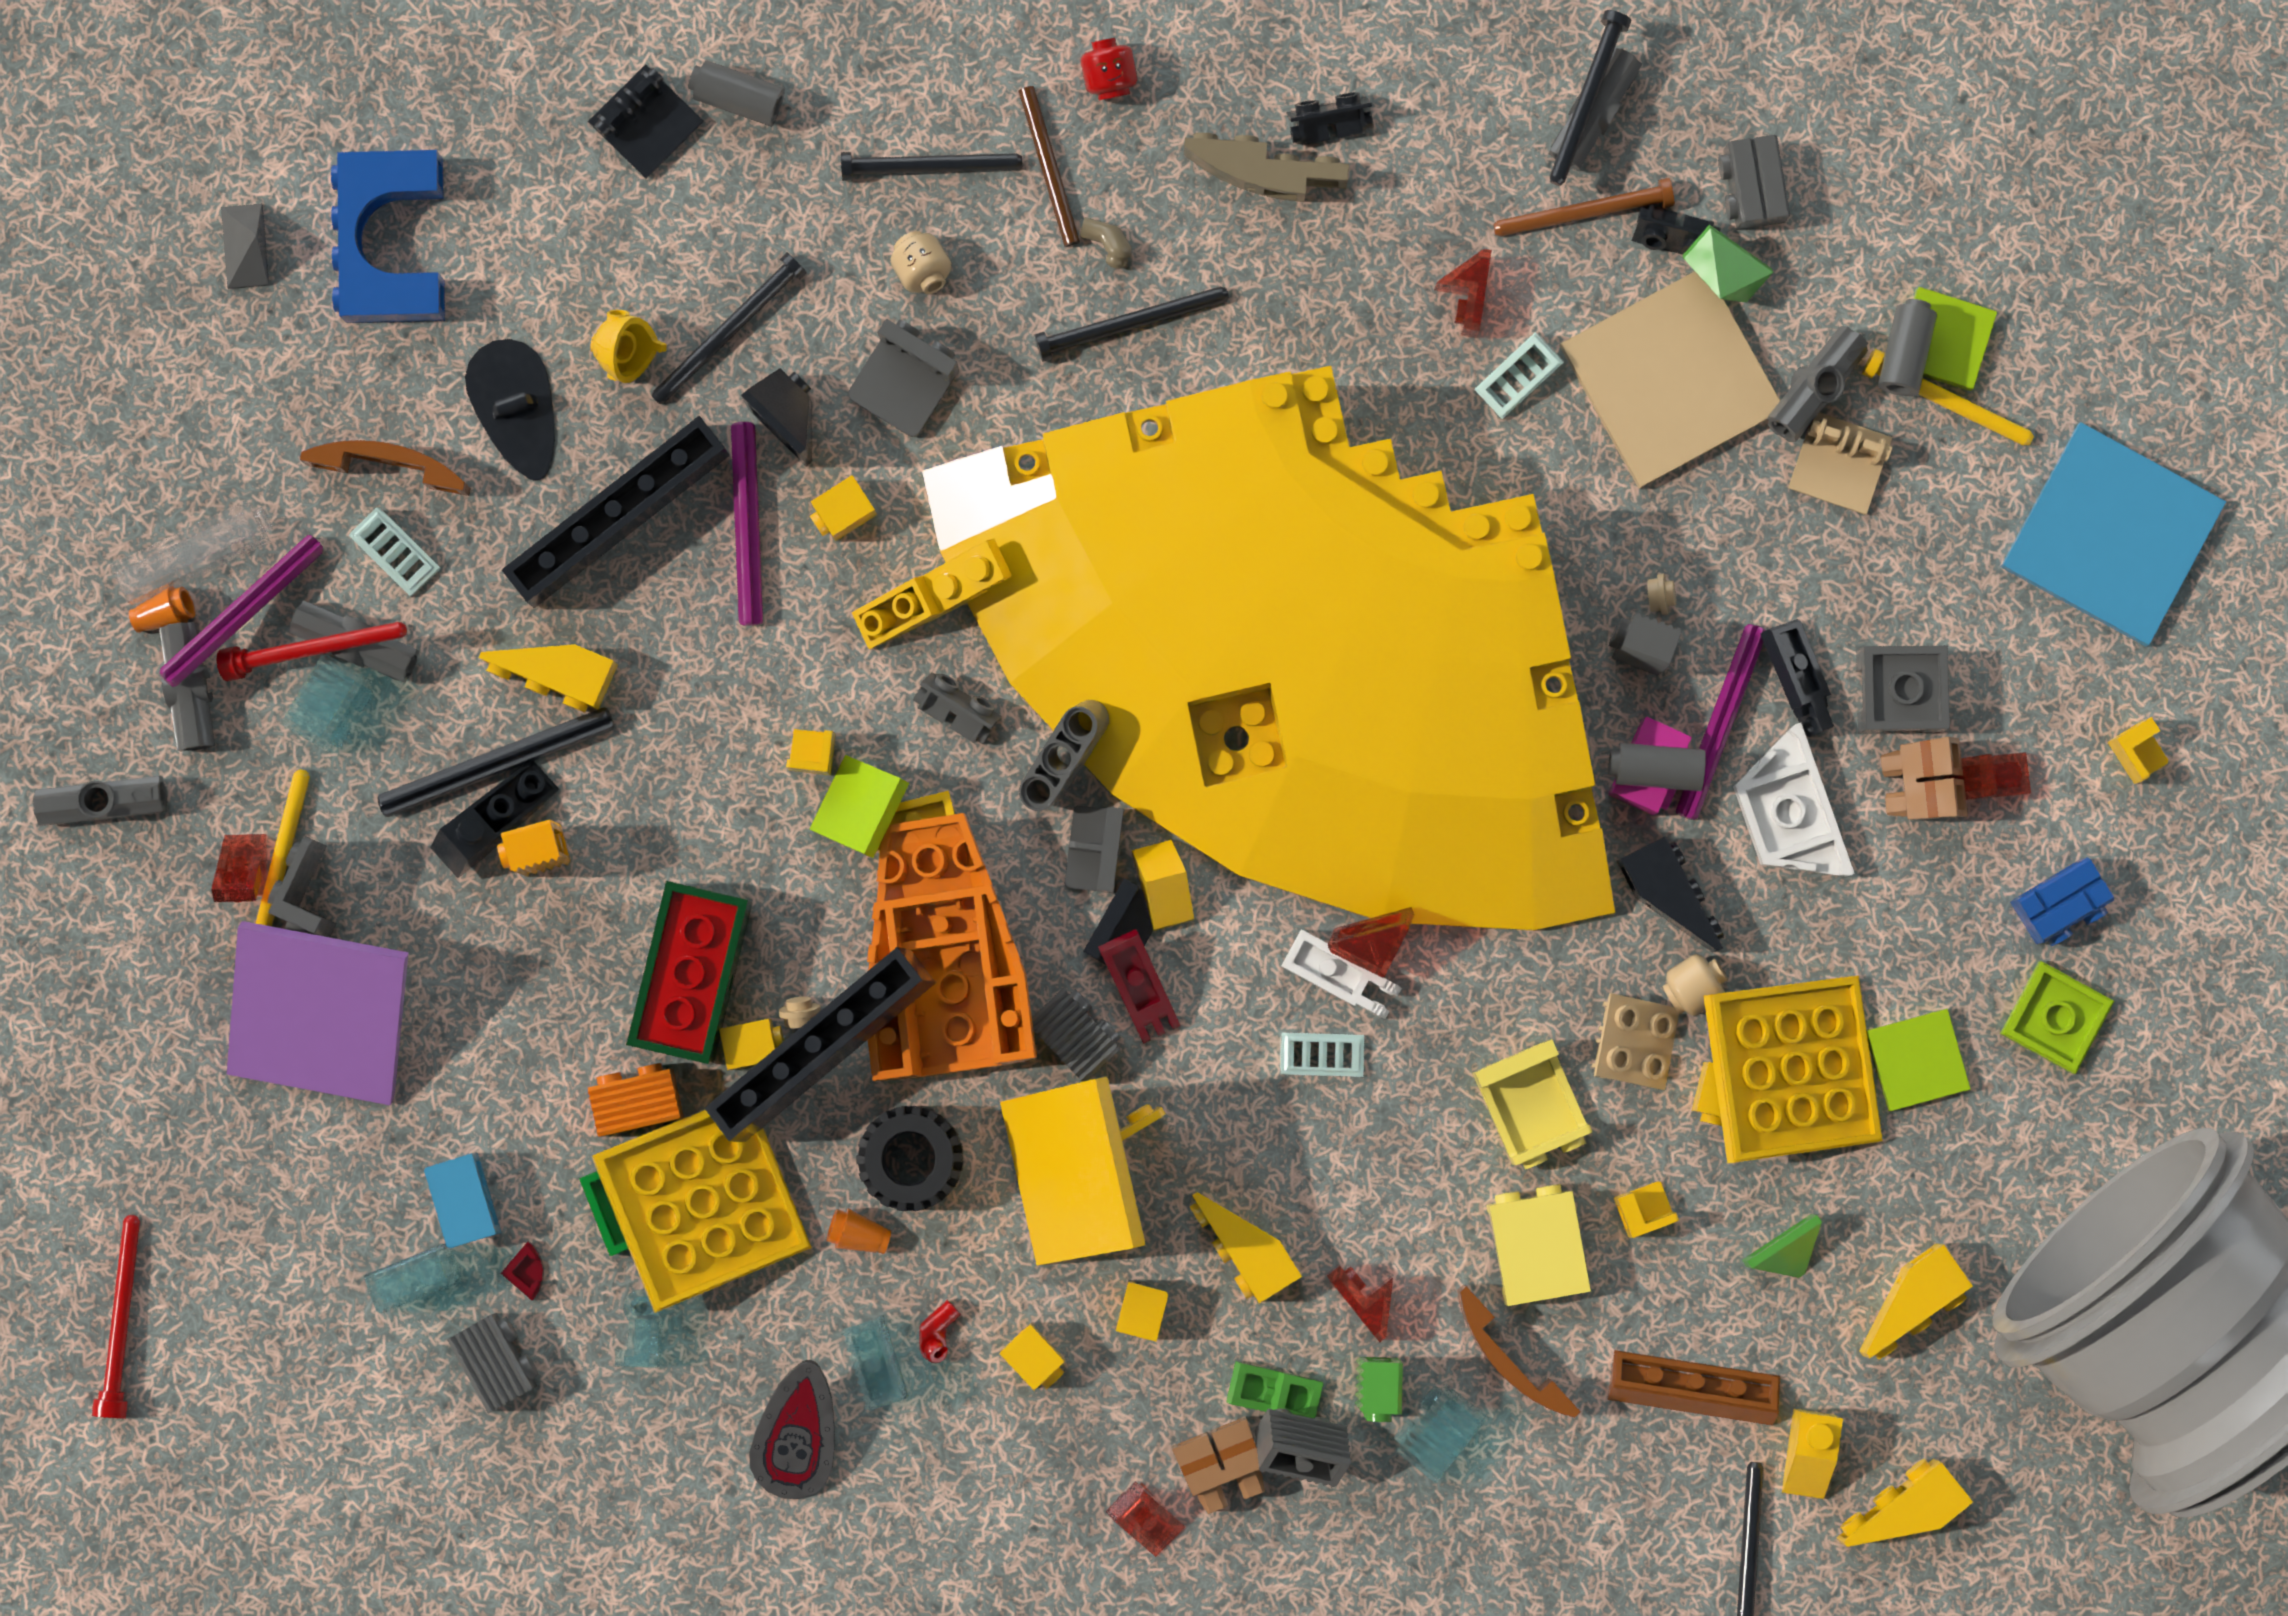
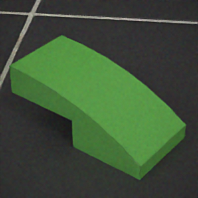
M1235 1361L1226 1402L1231 1405L1264 1412L1267 1409H1287L1295 1415L1315 1418L1323 1382Z

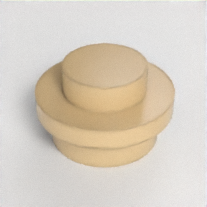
M1662 573L1658 574L1657 578L1648 579V598L1651 612L1661 611L1662 615H1668L1669 606L1676 605V591L1674 581H1666V576Z
M810 997L790 998L786 1000L787 1006L779 1009V1017L784 1018L785 1027L801 1028L821 1011L820 1004L812 1003Z

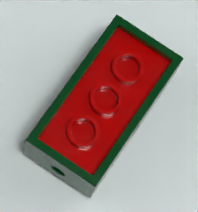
M666 881L626 1045L714 1065L720 1040L719 1029L723 1028L753 902Z

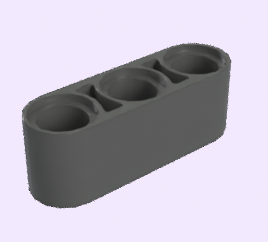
M1086 700L1068 709L1020 785L1019 796L1027 808L1033 811H1042L1059 802L1065 796L1108 727L1109 714L1102 703L1096 700ZM1080 712L1086 713L1091 718V731L1085 730L1080 725L1078 720ZM1059 746L1069 751L1071 755L1070 764H1065L1059 759L1057 755ZM1037 780L1044 781L1050 789L1049 798H1045L1038 793Z

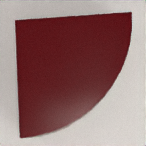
M527 1241L500 1274L533 1301L541 1289L544 1268H542L543 1262L541 1264L542 1259L540 1260L541 1256L538 1250L530 1241Z

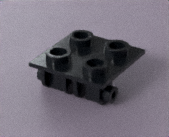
M646 64L588 120V123L645 179L704 122L663 81V77L654 68L650 69Z

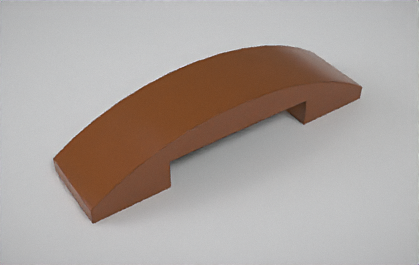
M367 440L339 441L302 451L300 461L307 466L347 474L351 458L424 471L422 483L427 488L465 496L470 495L471 488L440 462L418 451L391 443Z
M1463 1284L1457 1290L1463 1317L1477 1346L1495 1370L1517 1390L1538 1404L1574 1418L1581 1413L1551 1379L1545 1380L1538 1388L1530 1382L1483 1330L1495 1317L1471 1290Z

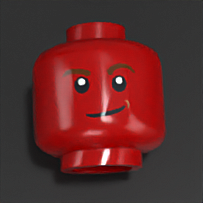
M1116 38L1091 42L1093 50L1084 53L1080 60L1087 92L1093 95L1097 94L1098 100L1129 95V88L1136 85L1138 81L1132 49L1127 45H1117Z

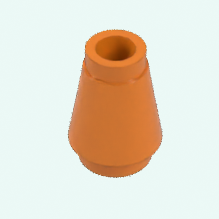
M170 586L136 608L129 610L131 625L137 633L158 630L160 627L168 624L188 623L189 619L195 617L193 600L184 587L174 588Z
M847 1208L846 1212L836 1209L829 1226L826 1241L834 1243L837 1249L885 1254L892 1230L884 1228Z

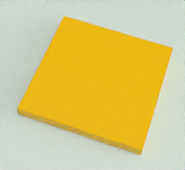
M1859 975L1703 996L1727 1163L1883 1141Z
M1107 1076L1000 1102L1037 1266L1145 1245Z
M704 1110L591 1156L654 1313L812 1248L764 1128L746 1142L728 1141L707 1111Z

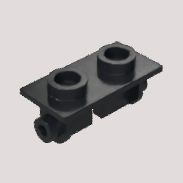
M1350 92L1335 96V103L1320 105L1319 100H1309L1295 104L1296 110L1286 112L1291 122H1297V126L1290 127L1292 142H1301V145L1304 146L1330 140L1328 125L1334 123L1338 138L1365 134L1366 129L1374 128L1371 111L1364 112L1363 108L1372 107L1371 101L1367 97L1360 98L1359 92Z
M1650 205L1649 208L1641 206L1637 218V226L1631 241L1643 244L1651 250L1663 249L1683 255L1709 225L1719 232L1721 228L1714 226V221H1706L1685 215L1683 225L1678 226L1675 225L1677 212L1654 207V205Z

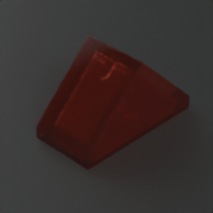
M1409 907L1337 927L1333 930L1328 942V948L1331 953L1384 978L1410 928L1414 917L1413 909Z

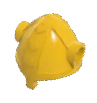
M616 309L607 312V320L592 337L590 349L599 365L607 372L608 379L621 383H631L648 368L656 352L667 351V344L657 339L654 330L648 322L640 317L631 316L630 312L626 310Z

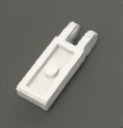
M1302 929L1281 965L1286 970L1353 1006L1357 1004L1383 1019H1386L1389 1010L1375 1000L1371 1001L1361 995L1366 984L1369 981L1378 986L1383 992L1398 996L1402 989L1393 982L1374 973V968Z

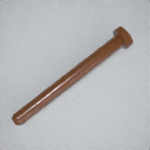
M1670 178L1658 180L1657 187L1498 220L1493 224L1494 233L1502 237L1661 202L1663 208L1675 206L1673 187Z

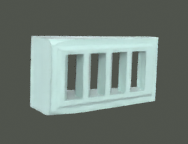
M1535 332L1474 390L1503 419L1560 367L1564 361ZM1532 347L1549 364L1544 370L1528 355L1527 351ZM1519 359L1536 375L1531 382L1514 364ZM1507 370L1524 387L1519 393L1502 376ZM1495 381L1512 398L1507 404L1490 388Z
M376 507L349 534L362 550L410 597L441 569L380 507ZM384 523L387 528L372 543H369L366 538ZM396 535L400 540L381 556L378 551ZM408 547L412 552L394 569L390 564ZM420 559L424 565L406 581L402 576Z
M1281 1033L1280 1075L1363 1077L1364 1035ZM1294 1042H1302V1067L1294 1066ZM1311 1042H1319L1318 1067H1310ZM1327 1043H1335V1068L1327 1067ZM1344 1043H1352L1351 1068H1343Z

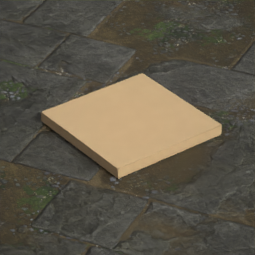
M1695 271L1559 345L1639 489L1768 420V415L1780 402L1724 299H1720Z

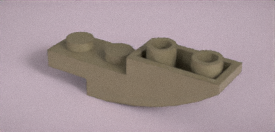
M1195 133L1193 138L1185 137L1184 155L1196 165L1220 180L1258 195L1280 200L1304 202L1306 186L1343 189L1347 187L1349 164L1340 163V159L1336 157L1321 156L1315 158V162L1299 161V157L1293 154H1277L1274 156V159H1266L1267 142H1259V138L1256 136L1238 135L1234 137V140H1218L1216 134Z

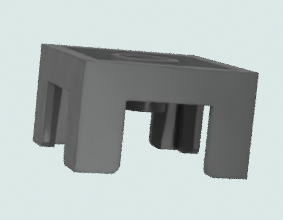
M1948 645L1864 646L1856 651V672L1862 671L1863 710L1857 713L1858 734H1879L1883 731L1942 733L1950 729Z

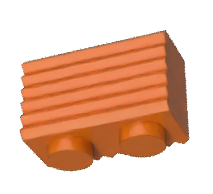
M662 1063L637 1068L639 1076L622 1080L621 1072L596 1077L598 1085L588 1087V1094L598 1137L684 1118L674 1069L663 1070Z

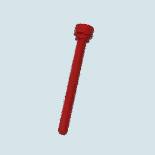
M394 622L250 652L245 648L241 649L239 646L223 648L217 652V668L220 676L226 682L243 679L247 673H251L252 669L256 667L400 639L407 634V627L402 622Z
M128 1215L123 1220L103 1390H99L98 1398L93 1399L91 1416L126 1419L128 1401H124L125 1392L120 1391L140 1220L136 1215Z

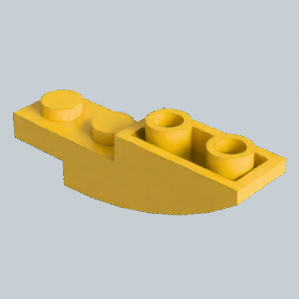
M994 538L982 542L923 576L915 577L851 613L870 650L987 593L988 589L1012 577V574Z

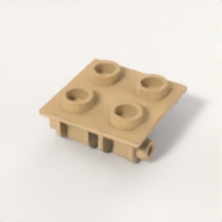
M1819 412L1808 427L1788 489L1867 515L1884 461L1887 462L1891 454L1892 446L1890 444L1893 437Z
M1609 993L1608 1002L1604 1001L1603 1006H1606L1603 1026H1599L1598 1029L1602 1031L1601 1039H1596V1043L1600 1044L1597 1049L1595 1063H1592L1591 1066L1595 1068L1594 1076L1665 1090L1679 1019L1678 1011L1675 1007Z

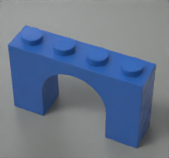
M437 150L337 152V165H332L331 167L333 190H338V206H332L331 210L332 227L334 231H338V246H333L332 248L333 270L339 271V287H334L332 291L334 312H339V316L346 323L445 321V280L438 272H384L368 263L362 247L364 227L370 216L381 206L398 200L444 199L442 156Z

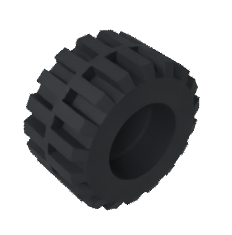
M901 1106L880 1114L865 1129L866 1131L858 1144L859 1151L858 1155H856V1164L859 1166L861 1182H864L868 1193L879 1200L882 1205L904 1212L920 1211L944 1200L953 1188L956 1187L963 1170V1146L956 1129L941 1114L925 1107ZM906 1133H915L923 1136L931 1143L935 1151V1165L932 1172L927 1178L918 1183L909 1184L897 1180L891 1175L886 1165V1152L890 1143L898 1136Z

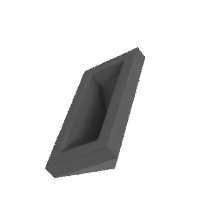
M263 204L221 207L227 288L269 285Z

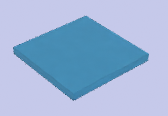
M2080 422L2077 424L2000 567L2146 647L2150 645L2226 501Z

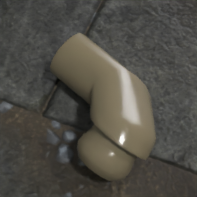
M1087 217L1084 218L1080 237L1102 243L1108 252L1106 263L1116 269L1124 268L1128 263V257L1132 255V248L1122 230L1116 225Z

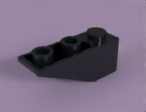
M534 761L527 763L440 828L430 848L452 873L459 878L502 842L501 833L517 829L549 800L559 788Z
M1666 836L1616 861L1637 900L1709 951L1716 952L1723 949L1719 941L1724 938L1722 929L1713 915L1707 918L1700 904L1705 901L1704 895L1694 878L1688 881L1681 865L1686 863L1685 858L1675 841L1669 843Z

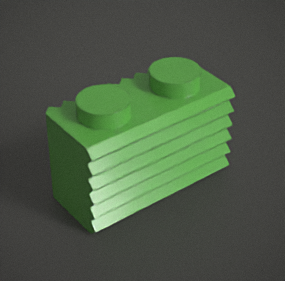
M1359 1357L1356 1360L1359 1364L1356 1368L1359 1375L1355 1377L1359 1382L1355 1386L1359 1390L1355 1394L1358 1398L1355 1402L1356 1406L1364 1414L1366 1421L1392 1422V1414H1402L1403 1363L1398 1358Z

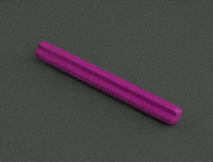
M741 421L731 425L738 617L740 625L757 626L763 623L756 430L754 423Z
M307 535L160 668L159 674L166 683L172 687L179 685L323 553L324 548L321 543L312 535Z
M1748 624L1744 627L1699 749L1705 750L1706 759L1702 790H1683L1676 808V813L1683 818L1695 820L1700 814L1764 643L1760 633L1766 630L1757 625Z

